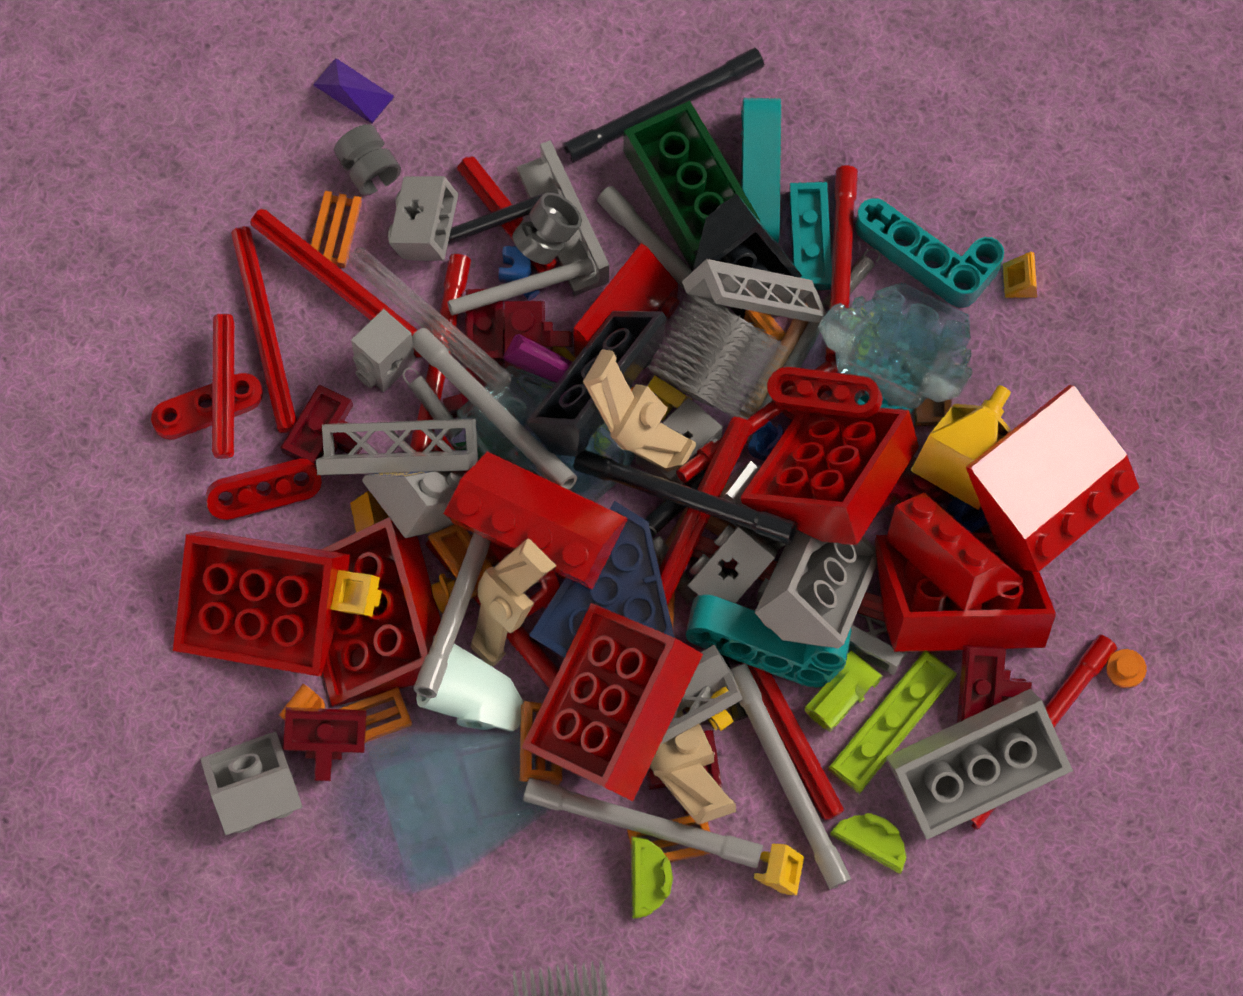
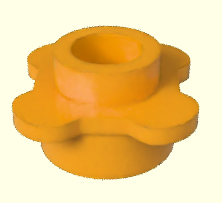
M442 573L439 575L440 581L432 584V593L439 610L444 614L456 579L452 581L451 578H446L445 574Z

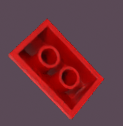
M641 243L573 328L575 358L612 311L663 312L667 317L666 319H669L677 309L680 302L677 299L678 283L644 244Z
M925 492L895 505L886 540L964 612L1022 584L1023 578Z

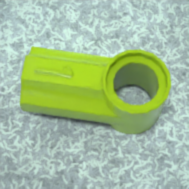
M850 651L847 655L845 667L830 682H827L805 707V712L823 729L831 732L857 702L861 703L865 700L864 695L872 686L875 688L883 676L855 652Z

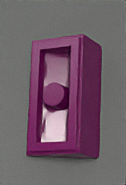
M515 334L504 354L506 361L553 385L558 382L572 364V361L520 334Z

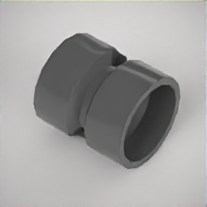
M364 124L353 128L344 134L334 146V154L343 168L350 171L351 180L363 195H371L378 191L371 181L372 178L379 176L386 187L392 184L401 173V166L392 152L388 149H382L385 142L371 124Z
M546 192L541 195L531 208L529 215L525 216L514 230L512 235L513 241L518 250L530 260L540 264H549L563 249L565 242L569 241L581 226V214L563 196Z

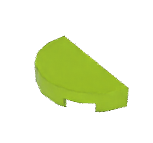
M871 813L852 816L840 821L830 833L831 836L899 874L902 873L906 860L904 842L899 835V830L886 818Z
M631 836L632 919L649 916L668 898L671 892L673 874L670 861L660 847L648 839Z

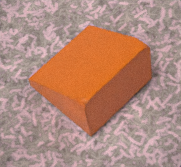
M751 310L745 311L744 320L753 323L751 325L755 328H759L755 330L771 335L768 337L780 341L785 335V332L771 314Z

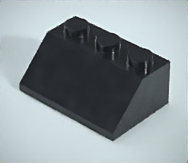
M737 194L719 205L713 213L706 217L694 264L695 269L706 259L798 278L802 277V274L781 246ZM730 307L738 317L740 315V318H745L746 309Z

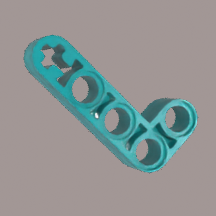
M743 98L741 104V188L760 218L761 224L779 243L781 98Z
M879 198L865 200L858 209L855 223L857 235L868 245L878 250L890 261L955 307L965 308L972 305L1000 271L1004 258V248L997 239L992 237L979 238L961 257ZM904 239L911 245L906 247L900 246L895 240ZM986 256L993 261V263H982L978 260L977 257ZM935 261L941 267L930 268L924 262ZM955 283H965L971 289L961 290L955 286Z
M703 594L693 599L685 635L687 640L699 647L707 649L715 645L723 656L798 684L819 688L824 687L827 682H830L845 667L852 630L850 628L845 643L840 648L782 640L772 629L766 627L754 610L717 596Z

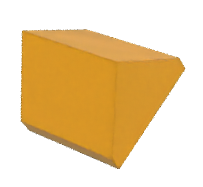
M1030 251L1003 263L1005 298H1037L1034 253Z
M370 491L365 492L350 503L356 533L389 518Z

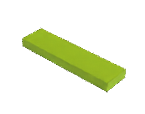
M924 651L829 766L828 770L860 795L887 762L886 757L896 751L953 681L957 673L930 652Z

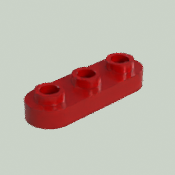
M782 367L774 371L767 382V391L772 400L778 406L788 409L854 418H868L880 409L883 400L878 385L871 378L865 376L796 367ZM788 386H795L793 393L789 395L784 394ZM832 391V395L828 399H821L823 392ZM869 396L867 403L863 405L858 404L860 397Z
M238 373L234 375V417L255 409L262 401L263 391L261 384L252 374ZM212 383L159 403L151 415V422L155 432L164 439L172 440L212 426V405L208 408L200 407L204 400L212 401ZM246 386L249 388L245 394L236 393L239 387ZM173 413L177 415L176 419L171 422L164 420L167 414Z
M295 459L214 481L206 492L207 507L216 518L223 520L234 519L310 499L319 492L322 479L321 475H317L315 463L308 459ZM304 472L307 474V477L303 481H298L294 479L295 475ZM261 482L270 484L265 491H261L256 487ZM223 492H230L232 494L231 498L226 501L221 500L219 495Z

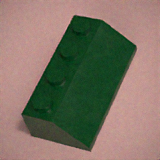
M690 100L624 130L623 152L691 270H695L694 264L706 217L713 213L719 205L737 194L756 218L761 221Z

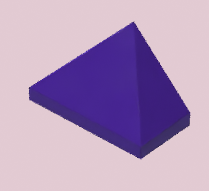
M337 58L333 60L313 84L316 88L371 124L394 98L392 94Z

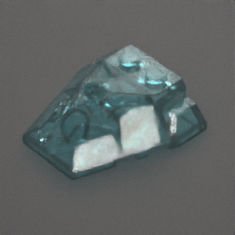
M903 282L875 291L872 300L865 302L866 299L863 296L857 297L850 308H846L842 303L836 304L821 319L818 328L827 347L836 352V365L839 373L871 378L878 385L882 396L892 405L913 409L919 407L927 398L940 402L958 397L972 376V368L967 366L972 356L971 350L966 347L971 338L969 315Z

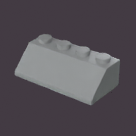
M797 530L792 543L785 545L755 610V614L766 627L772 629L782 640L840 648L845 643L876 568V548L864 536L858 545L821 542Z
M1031 689L886 757L899 787L927 840L1073 771L1042 700Z

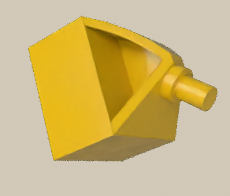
M998 385L990 399L984 400L981 405L954 404L929 434L911 471L979 510L981 505L965 467L1012 431L1001 418L1004 413L1002 407L1009 398L1011 391L1004 386Z

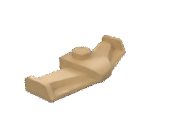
M601 350L583 383L608 427L610 437L622 450L631 451L667 472L682 467L687 463L695 449L696 442L660 423L668 408L648 386L636 384L631 391L616 363L614 352Z
M526 539L495 567L485 570L478 585V597L481 606L471 648L490 666H495L506 654L504 646L507 631L511 634L520 628L534 604L524 592L556 567L530 539Z
M679 711L675 718L682 717L683 711ZM700 723L661 744L650 765L654 775L663 781L698 825L736 812L734 801L725 794L703 767L714 763V753Z

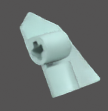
M453 644L450 652L448 666L437 696L435 698H427L417 693L416 700L419 707L457 717L456 722L462 727L482 730L499 728L513 732L521 725V705L523 700L511 678L456 644Z

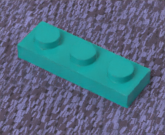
M827 182L790 183L789 199L793 264L802 274L800 278L812 280L816 290H831L832 259Z

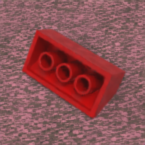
M488 451L461 478L443 513L454 524L510 551L515 550L526 539H530L556 565L552 571L591 590L628 520L627 517Z

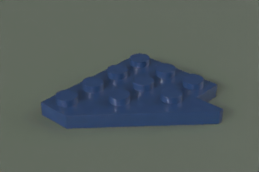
M616 501L613 502L609 509L627 517L628 520L593 589L591 590L573 580L565 578L529 635L563 658H565L591 603L674 637L649 523Z

